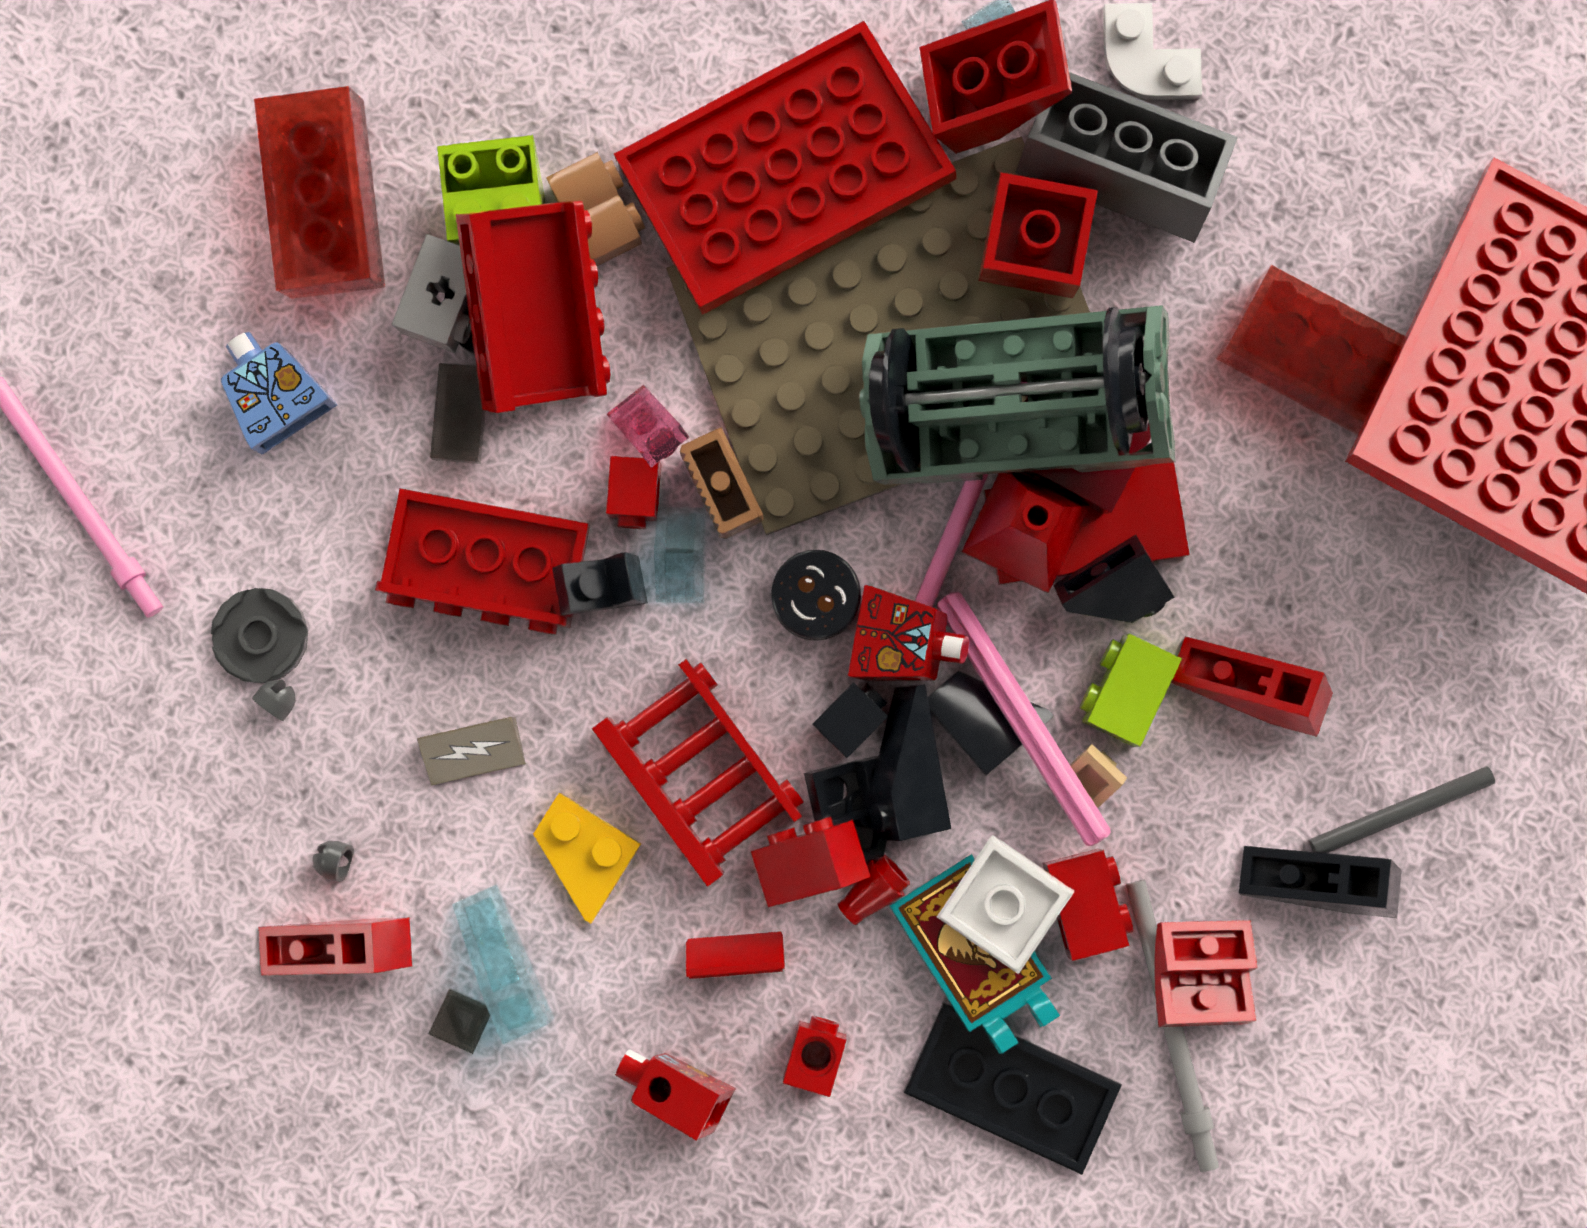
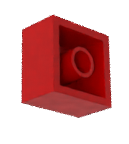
M1001 172L995 189L978 281L1073 299L1081 285L1098 190Z

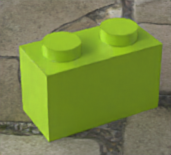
M1130 633L1123 635L1120 642L1112 639L1100 662V665L1107 668L1099 686L1094 683L1090 684L1080 704L1079 709L1086 712L1082 722L1130 746L1141 747L1182 658Z

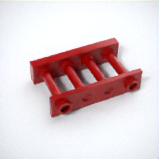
M685 659L678 664L688 677L627 723L621 720L615 724L612 718L606 717L591 729L708 887L724 875V871L719 866L726 861L724 855L785 810L792 820L796 822L802 817L797 807L803 804L804 801L788 779L781 784L777 782L711 692L718 684L704 665L700 662L693 667ZM700 693L716 717L656 762L651 758L644 763L634 750V747L640 743L638 738ZM728 732L745 756L683 801L679 798L672 802L662 786L669 782L666 777ZM757 771L774 795L712 840L708 837L701 841L691 825L697 822L695 816Z

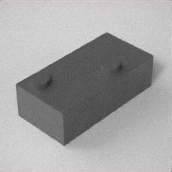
M1069 72L1072 93L1036 116L1015 173L1024 177L1098 190L1096 205L1195 243L1212 208L1238 137Z

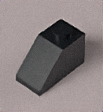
M1137 535L1132 536L1053 585L1066 612L1130 623L1142 617H1150L1158 613L1165 606L1166 602L1175 598Z

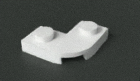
M1152 3L1104 5L1105 64L1107 71L1111 72L1114 79L1124 89L1135 94L1134 97L1145 100L1201 98V48L1153 49Z

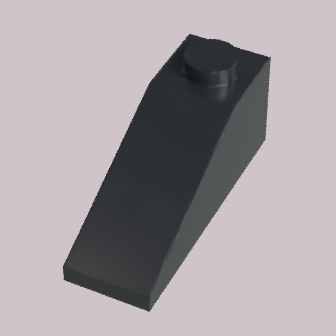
M925 684L900 686L894 690L870 788L872 804L869 808V818L873 829L877 832L878 840L903 841L951 829Z
M1244 846L1239 894L1348 914L1397 918L1402 870L1392 859Z

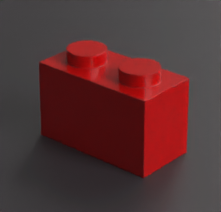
M831 816L802 825L805 834L798 836L794 827L767 835L769 845L751 851L768 908L841 889L870 877L853 820L833 825Z
M1097 848L1042 863L1046 872L1075 891L1057 917L1066 955L1070 960L1075 961L1130 946L1127 934L1133 932V924L1127 905H1119L1114 886L1120 885L1121 880L1113 856L1106 858L1104 850Z

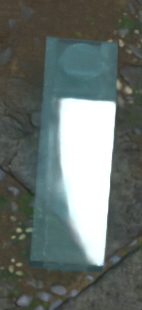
M496 884L452 904L482 997L502 1044L548 1025L554 1019V1015L498 885Z

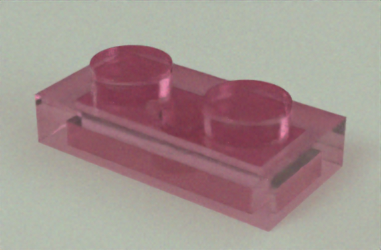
M644 385L606 414L650 467H653L661 459L672 455L678 446L689 438L680 423Z

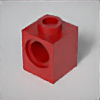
M610 456L606 514L610 519H618L617 527L646 529L647 521L658 522L662 466L659 459Z
M811 1016L810 1023L799 1020L783 1075V1084L827 1097L831 1096L847 1041L846 1034L838 1032L839 1023L818 1016ZM813 1041L824 1043L830 1050L828 1060L817 1066L808 1064L802 1057L803 1048Z

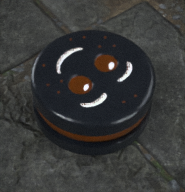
M807 550L792 556L779 568L773 580L771 600L775 615L786 630L805 640L821 641L839 635L852 623L860 605L861 588L855 571L843 558L825 550Z

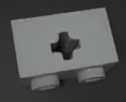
M426 234L392 325L403 335L452 353L456 352L459 342L466 343L471 334L460 246ZM451 289L455 294L453 299L444 298L442 303H440L436 298L438 293H447Z

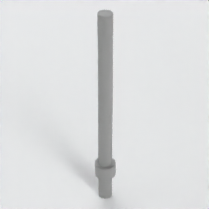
M1144 879L1127 883L1126 886L1155 995L1154 970L1157 925ZM1163 1027L1185 1111L1180 1114L1185 1134H1191L1200 1171L1215 1170L1219 1168L1210 1133L1214 1125L1209 1107L1203 1106L1183 1027Z

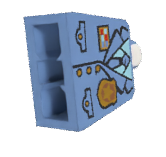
M245 332L233 338L226 345L227 350L238 366L223 375L221 383L248 445L259 454L266 453L337 406L335 400L280 343H273L262 350L251 332Z

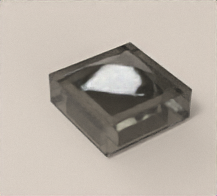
M449 988L428 1034L473 1054L494 1007Z

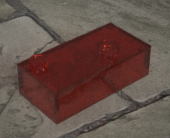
M349 86L255 98L254 104L276 291L293 299L384 288L385 279L364 100Z

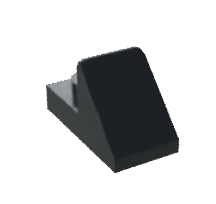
M622 552L601 560L567 563L552 568L561 616L648 603L640 560L637 555Z

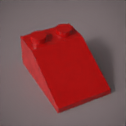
M1055 0L1042 2L919 47L933 135L955 154L1001 139L1072 93L1058 7Z

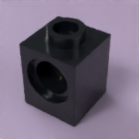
M853 682L812 725L845 758H848L888 717L881 710L887 702L868 683L860 689Z

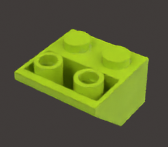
M533 135L437 146L448 242L460 246L455 214L545 204L544 189Z

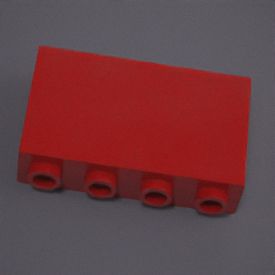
M565 201L455 214L482 410L502 413L515 411V407L582 396H606V384L610 382L611 373L609 362L606 356L602 355L600 336L604 334V318L600 308L596 307L594 288L598 285V270L595 261L590 259L588 239L592 236V221L589 212L584 210L583 202Z

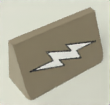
M516 717L502 718L417 738L431 786L526 764Z

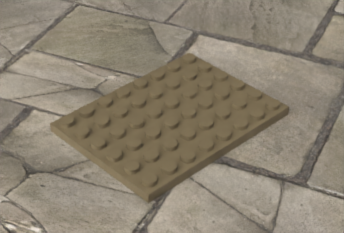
M1022 136L951 162L956 170V180L703 315L675 265L666 268L737 460L763 513L764 520L761 521L766 535L903 485H883L874 481L865 447V418L861 414L859 399L860 391L864 389L862 358L868 334L891 332L892 329L904 328L907 331L1090 313L1081 287H1079L1072 299L978 281L996 185L1001 172L1019 175L1015 172L1025 146Z

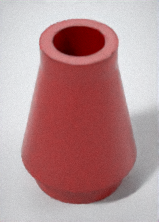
M886 855L878 861L871 860L867 866L870 877L854 883L846 896L837 903L843 915L854 925H858L863 919L905 896L903 890L910 885V881L900 867Z

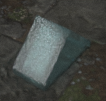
M658 507L654 545L656 603H704L706 508Z

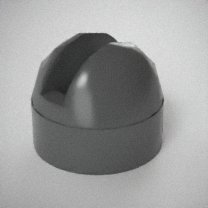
M271 680L259 688L252 697V700L277 719L284 721L292 711L296 697L292 686L286 687L284 680Z
M329 840L318 846L317 851L319 853L313 855V867L324 878L342 882L347 877L354 848L350 844ZM344 855L348 859V864L339 867L340 860Z

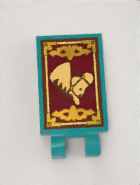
M971 854L893 903L889 908L967 1031L970 1032L981 1025L997 1052L1002 1054L1019 1043L1003 1020L1004 1018L1026 1005L1039 1027H1044L1058 1018L1060 1014L1040 988V986L1052 978L1035 951L1020 973L1017 974L937 918V915L975 861Z

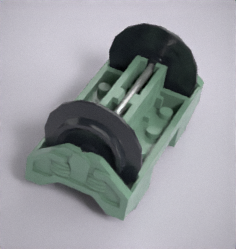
M1163 305L1120 310L1118 307H1111L1107 311L907 331L904 328L892 329L891 332L868 334L862 358L864 389L860 391L859 400L861 414L865 418V447L873 480L883 485L946 483L983 480V474L1073 468L1078 472L1129 469L1176 462L1169 394L1168 312ZM1028 395V402H1022V396ZM1149 424L1152 442L1136 453H1129L1133 433L1146 431Z

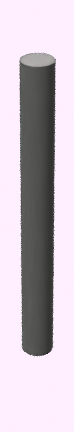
M1483 767L1311 838L1308 841L1313 852L1329 853L1495 784L1494 775L1489 767Z

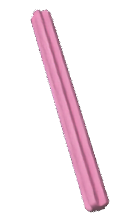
M958 591L944 596L937 603V609L948 615L947 625L952 633L968 636V659L1081 839L1087 846H1093L1101 842L1111 833L1109 826L965 598Z

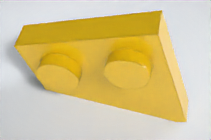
M558 793L533 833L584 920L590 924L596 918L642 844L562 793Z

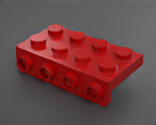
M399 488L381 581L376 582L375 591L387 594L385 603L414 608L416 600L434 603L433 612L462 617L463 609L482 612L480 621L509 626L510 618L529 621L528 630L556 635L558 626L564 628L571 627L573 614L561 616L552 568L561 564L584 561L590 525L584 522Z

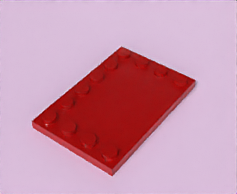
M865 21L614 153L617 164L702 315L957 179L954 166L933 135L932 130Z

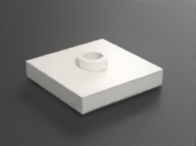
M992 835L937 915V918L1019 974L1075 891Z

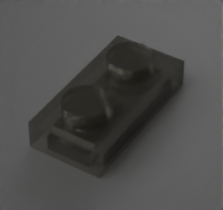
M439 363L430 453L432 460L481 464L486 411L482 410L476 366Z

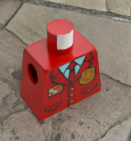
M864 585L848 676L863 681H935L938 676L940 661L964 664L968 654L969 638L967 635L946 632L948 621L946 613L882 589Z
M628 1050L615 1074L618 1078L636 1087L631 1098L633 1104L696 1141L715 1132L736 1090L735 1087L667 1053L655 1055L651 1060H648L634 1051ZM664 1079H666L671 1086L670 1095L666 1094V1092L664 1091Z

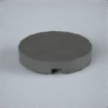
M254 588L235 593L220 606L212 621V649L216 660L227 673L245 682L266 683L267 681L284 678L298 666L307 650L308 627L303 612L291 598L273 589Z

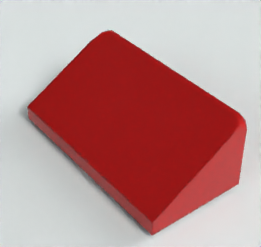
M781 931L687 939L686 977H689V979L783 972V969H785L783 934Z

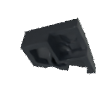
M957 671L928 696L930 713L985 776L1022 745L983 681ZM1030 702L1044 725L1054 716L1049 709Z
M878 756L804 773L814 821L830 816L833 825L853 820L865 861L883 857L887 840H878L877 832L873 829L869 818V808L872 804L870 788ZM844 784H845L846 790H847V793H846L845 798H844Z

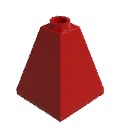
M1019 472L998 473L961 552L1041 591L1049 593L1090 506ZM1028 516L1034 518L1039 526L1030 523Z

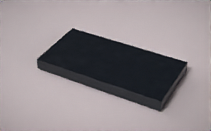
M943 1002L903 1092L1083 1175L1122 1084L1016 1035L1014 1036L1019 1043L1004 1053L999 1054L981 1025L968 1032L953 1007Z

